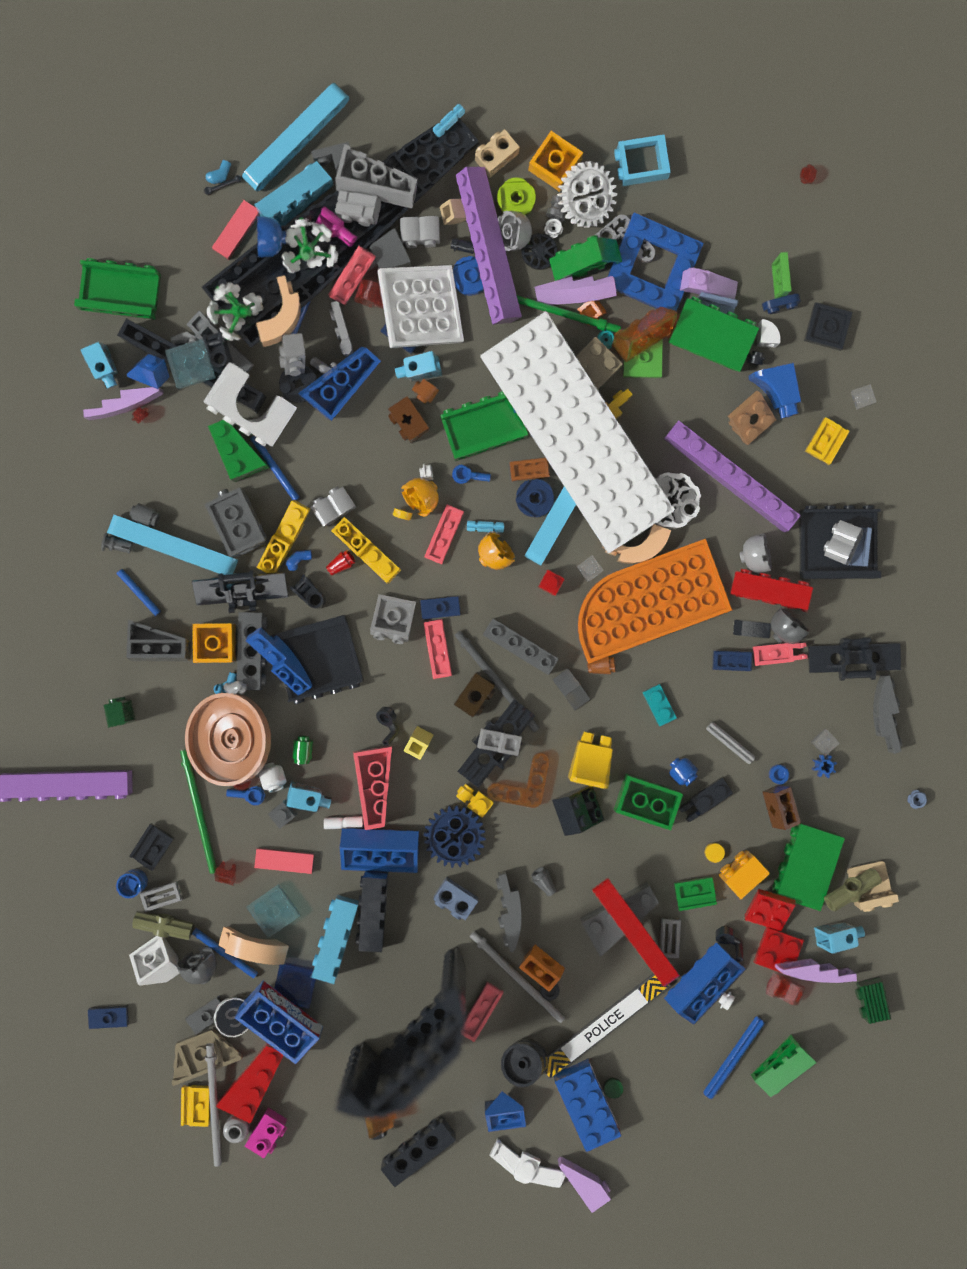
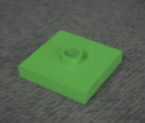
M781 252L772 263L775 299L787 296L791 292L788 252Z
M624 338L623 377L662 378L663 339Z

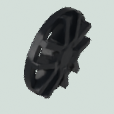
M537 233L531 235L532 245H526L521 250L524 262L530 268L536 270L550 267L551 264L545 257L546 255L551 258L556 256V243L552 237L546 234ZM535 237H538L539 243L537 244L533 239ZM541 237L547 240L542 243ZM548 242H551L552 245L549 246L548 248H546L545 245H546ZM525 248L531 249L532 252L525 253ZM553 248H554V255L549 252V251H550L551 249H553ZM526 256H532L530 262L526 259ZM534 259L538 260L537 266L532 264ZM541 260H543L546 263V265L540 266Z

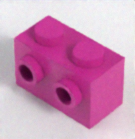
M268 1107L249 1136L245 1147L262 1158H265L267 1153L272 1154L277 1145L275 1143L278 1137L282 1138L287 1130L285 1126L287 1119Z

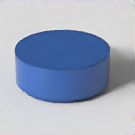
M774 765L769 771V778L776 784H784L789 779V771L785 766Z

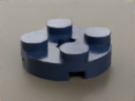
M540 479L525 481L520 485L516 493L518 509L528 517L538 518L547 514L554 503L552 488L548 483ZM531 494H539L538 499L540 502L532 503L529 496Z

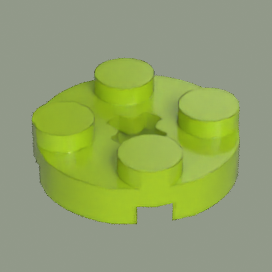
M522 178L508 179L498 190L497 203L502 213L504 211H518L526 216L531 213L535 205V190L532 185L530 186ZM514 194H518V197H522V200L516 203L511 198L514 197Z

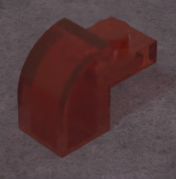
M361 280L354 302L370 308L376 306L384 309L380 284L369 280Z
M773 973L765 990L767 991L766 994L772 998H780L791 1005H798L806 988L780 974Z

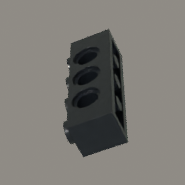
M443 1116L438 1119L434 1118L428 1123L427 1128L423 1131L421 1129L418 1130L410 1141L401 1143L397 1151L393 1154L388 1153L382 1159L380 1170L395 1188L456 1141V1133ZM433 1135L437 1137V1140L430 1141L428 1137ZM419 1147L422 1151L416 1153L413 1151V1148ZM404 1159L407 1161V1163L400 1164L398 1163V1160Z

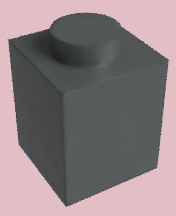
M286 799L268 813L279 829L298 814L293 807L287 806Z

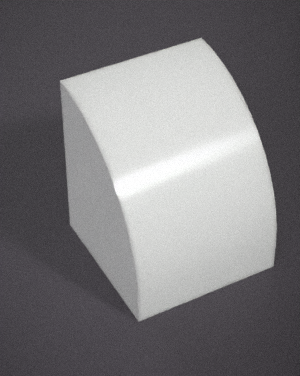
M762 319L758 323L757 346L776 348L780 344V333L772 322Z

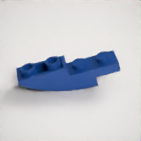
M259 628L247 636L246 642L273 665L271 671L297 695L312 687V683L299 660L277 635L272 638L262 628Z

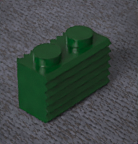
M125 697L109 699V704L103 705L108 728L132 723L136 720L134 718L135 715H133L134 711H132L134 709L131 703L132 700L130 699L126 700Z
M880 978L856 982L857 989H855V994L861 1003V1007H859L861 1018L865 1019L868 1024L891 1020L883 981Z

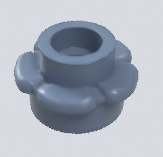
M919 790L912 791L911 795H908L907 798L908 803L914 809L924 807L927 802L926 795Z

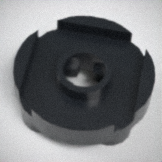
M306 365L305 373L298 376L285 375L284 370L279 379V388L287 400L300 404L306 402V400L298 393L317 380V377L312 369ZM302 379L301 382L304 384L303 387L299 386L298 389H296L294 381Z

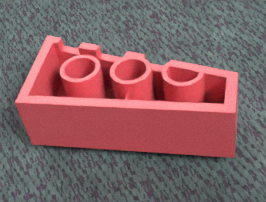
M392 746L353 752L365 830L385 827Z

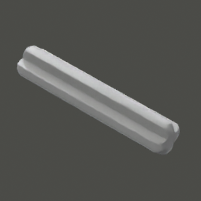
M711 722L707 726V731L746 763L750 764L753 762L755 756L717 724Z

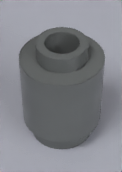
M138 503L136 506L133 505L130 510L133 522L149 528L157 526L160 513L156 509Z

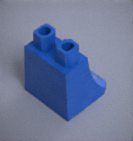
M794 363L759 370L748 376L749 381L759 386L766 393L773 408L779 409L781 419L798 414L796 404L801 402Z

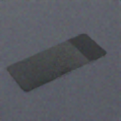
M735 620L733 635L769 638L771 625L770 623Z

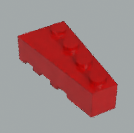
M741 569L740 572H735L730 594L755 601L761 600L772 605L780 604L789 609L799 608L802 612L808 613L813 587H809L810 583L798 581V584L790 583L791 579L779 577V580L771 579L769 574L760 573L757 576L752 575L750 570Z

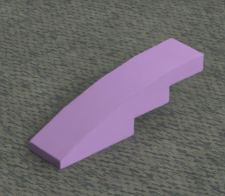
M592 276L573 281L572 277L534 287L537 301L546 304L582 303L617 296L613 276L596 281L593 280Z
M149 387L120 390L121 398L102 400V408L83 410L84 418L95 420L129 412L164 394L163 389Z
M813 959L775 964V968L783 974L802 980L826 983L857 981L856 973L849 968L837 969L830 963L819 965Z

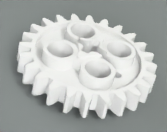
M591 161L578 163V166H571L572 171L565 172L567 178H561L564 185L558 186L562 190V193L557 194V196L562 197L558 204L564 205L561 212H567L565 218L571 219V224L577 223L578 227H583V225L584 227H590V225L597 226V223H604L603 218H609L607 211L613 212L610 205L616 204L612 200V197L617 196V193L612 191L616 188V185H611L614 177L608 178L610 171H604V166H598L597 162L592 164ZM593 178L595 179V185H594V186H593V184H592ZM576 184L579 186L578 191L575 189ZM600 189L602 190L600 193L587 195L586 198H578L576 200H573V198L576 196L586 195L589 192H595ZM597 198L599 199V205H598V206H597V204H596ZM581 203H582V205H583L582 211H580V204H581Z

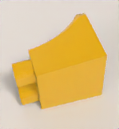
M584 731L581 740L577 742L568 778L572 782L608 789L613 752L611 748L612 738L601 735L599 745L592 743L594 733Z

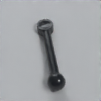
M236 175L235 178L232 180H229L212 188L206 187L204 189V192L206 195L209 196L215 190H218L235 182L240 183L242 181V177L240 175Z

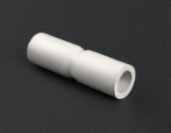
M363 816L324 818V829L363 828Z

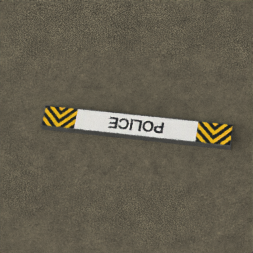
M654 973L549 1053L547 1055L548 1066L545 1071L549 1079L553 1078L669 988L670 984L663 987Z

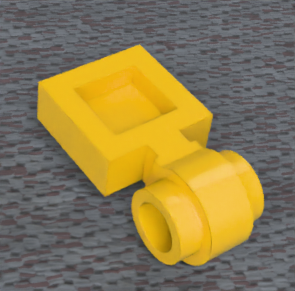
M467 784L461 785L456 797L464 803L470 800L467 807L483 818L494 802L480 791L474 796V789Z

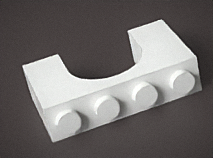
M228 362L203 402L208 405L207 409L217 415L219 412L224 415L223 420L232 426L234 423L239 425V430L247 436L252 434L257 437L255 441L265 447L266 444L273 446L297 407L276 395L261 417L254 420L244 419L237 410L236 398L250 375Z

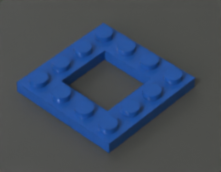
M633 213L619 246L622 262L618 264L613 262L607 277L613 276L617 292L674 316L684 291H680L683 271L694 268L704 243L637 213ZM643 240L677 255L664 289L630 274Z

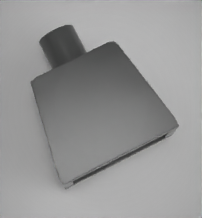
M392 229L369 246L371 253L376 258L367 271L376 267L379 269L412 267L411 261L395 229Z

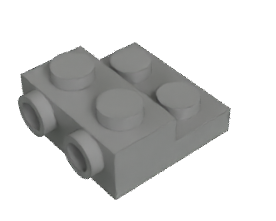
M378 594L370 635H374L373 638L377 640L392 639V642L396 644L408 642L416 602Z

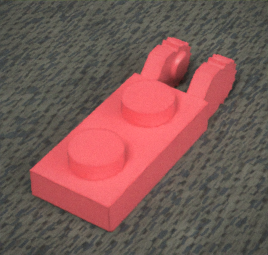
M806 642L754 646V666L808 659L807 654L793 656V648L807 647Z

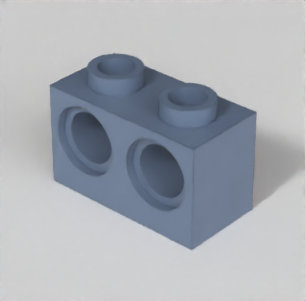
M446 877L436 891L433 900L441 909L447 908L450 910L451 915L458 920L461 918L466 920L477 904L478 897ZM443 891H450L452 897L445 899L441 894ZM461 901H465L468 904V907L466 909H460L457 906V904Z

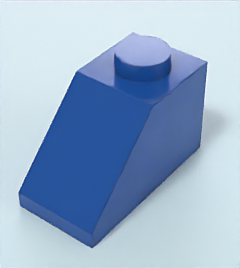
M151 354L145 356L126 374L127 377L159 389L170 377L165 360Z

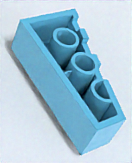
M316 161L313 164L307 165L302 172L256 203L255 207L260 216L272 217L281 226H285L334 184L332 178Z
M337 895L336 900L332 899L329 911H332L331 916L326 918L323 929H326V932L319 940L318 947L320 951L318 955L315 954L312 964L315 967L311 978L332 984L335 983L359 901Z

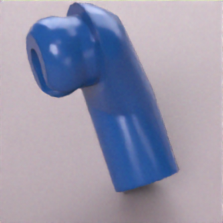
M312 551L293 552L286 561L288 570H297L298 563L301 560H312Z

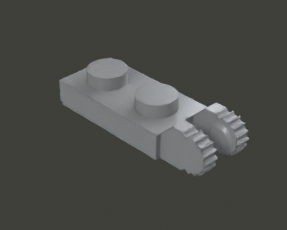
M335 301L331 303L332 309H329L332 321L336 320L338 326L335 328L337 338L342 340L339 345L341 352L345 357H348L354 353L341 306L339 302Z

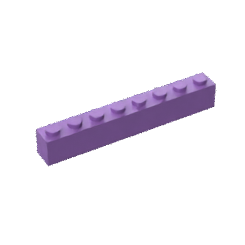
M466 167L456 174L489 314L493 325L512 323L522 316L485 167Z
M680 421L665 436L664 440L782 532L789 531L801 516Z
M132 770L0 773V802L11 801V798H18V801H30L31 798L38 797V801L50 800V797H57V800H68L69 797H76V800L88 799V796H95V799H107V796H115V799L127 798L126 795L133 793Z

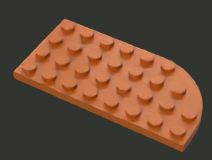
M706 539L616 571L601 579L591 588L581 605L578 616L579 640L588 664L732 611Z

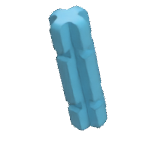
M457 104L453 111H450L440 121V124L437 123L433 127V132L436 136L441 137L445 130H448L458 121V118L465 114V109L460 104Z
M468 521L467 531L475 532V530H478V532L496 531V533H503L504 523Z

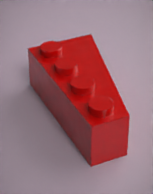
M266 1043L219 1099L216 1107L251 1123L282 1060L283 1054Z

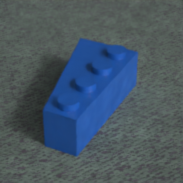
M360 347L298 394L327 419L332 421L381 361L367 348Z

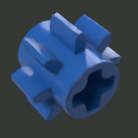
M819 754V759L812 760L815 763V767L812 770L818 771V777L824 774L825 777L829 778L830 773H836L834 765L837 762L830 761L832 756L827 755L824 758L822 754ZM824 763H827V766H825V770L821 769V767L824 766Z

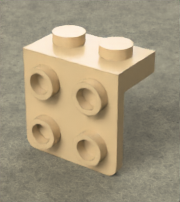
M877 861L848 868L849 878L857 877L872 868L879 873L882 879V883L864 893L858 902H854L855 906L864 912L873 911L874 907H891L893 903L899 902L898 895L891 890L885 862Z

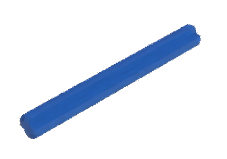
M756 1016L705 1088L703 1093L706 1097L713 1099L764 1026L765 1022L761 1018Z

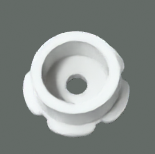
M558 219L548 220L544 227L546 235H550L552 238L561 235L563 232L562 223Z
M424 463L423 468H419L420 477L433 480L431 464L425 465Z
M731 992L728 994L723 993L719 1000V1003H721L720 1008L729 1009L735 999Z

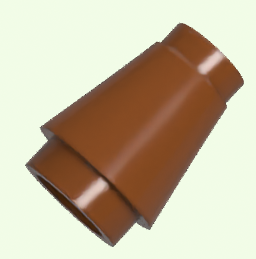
M608 656L589 664L587 662L589 673L611 675V673L616 672L614 657Z

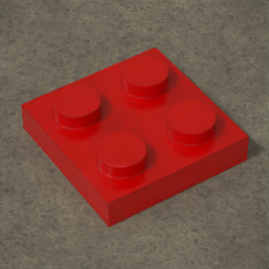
M758 889L745 913V920L781 931L795 907V900Z
M766 927L754 963L780 972L775 968V964L797 961L804 940Z

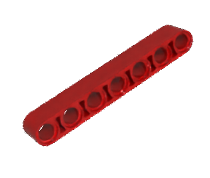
M606 878L592 889L594 894L663 987L680 976L611 881Z

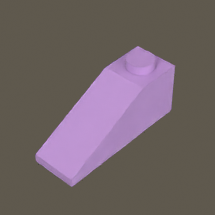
M689 268L683 271L680 291L695 294L704 292L735 300L738 282L710 271Z
M561 1156L558 1158L559 1167L592 1213L611 1200L609 1194L611 1189L606 1181L602 1182L597 1175Z

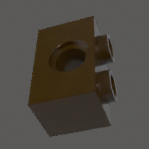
M475 672L454 705L472 718L475 714L479 716L484 709L482 704L485 699L490 700L495 693V690H493L494 685ZM479 691L481 699L473 701L470 698L471 692Z

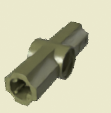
M870 868L857 877L847 878L844 885L826 895L824 901L831 911L836 912L850 902H858L864 893L882 883V879L875 869Z
M137 911L133 919L132 928L153 932V935L158 937L172 936L190 940L194 923L174 919L173 916L168 914L155 915Z

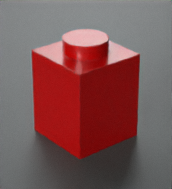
M547 570L538 588L556 596L564 578Z

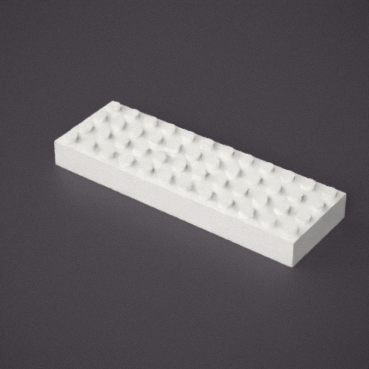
M544 312L480 355L482 361L608 554L675 511L547 312Z

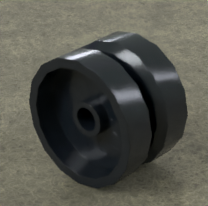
M523 1038L516 1041L504 1052L501 1059V1070L504 1077L517 1087L533 1085L545 1073L548 1066V1056L545 1049L539 1042L533 1039Z

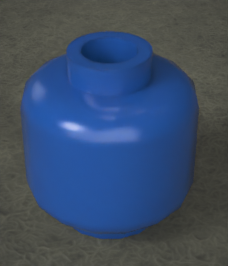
M677 758L670 764L672 768L669 774L680 786H688L698 777L697 767L688 758L681 760Z

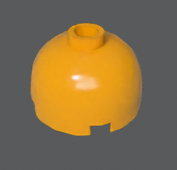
M419 477L410 480L401 487V489H404L402 496L412 510L416 507L420 511L418 513L420 516H428L437 507L439 501L438 488L433 481Z
M490 531L483 537L478 546L479 561L483 566H488L494 570L505 569L515 562L513 560L515 555L505 540L502 543L498 539L500 537L498 533Z

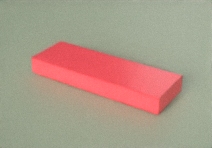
M243 200L212 246V249L229 260L260 215L257 209Z
M358 246L328 296L346 305L376 256Z
M448 504L446 505L424 556L425 558L441 565L443 564L464 511Z
M443 619L424 622L433 679L452 676Z
M257 848L254 868L312 874L314 854Z
M489 982L485 984L465 1018L463 1036L473 1042L476 1041L504 993L501 989Z

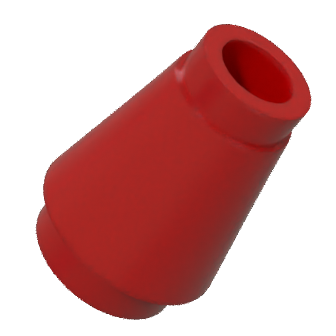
M348 550L341 551L326 566V569L333 576L353 567L355 559Z

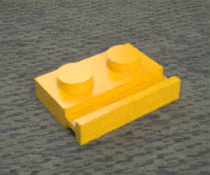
M825 417L805 452L830 465L847 437L849 430L842 428L839 424Z
M182 1086L181 1126L209 1127V1086Z

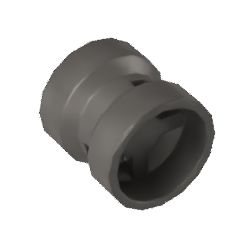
M552 196L550 202L552 206L548 208L546 213L548 218L558 219L560 222L564 221L566 214L561 212L564 205L558 204L562 197Z

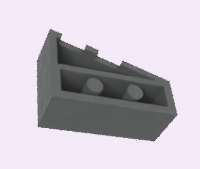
M128 620L126 658L131 661H190V642L185 638Z

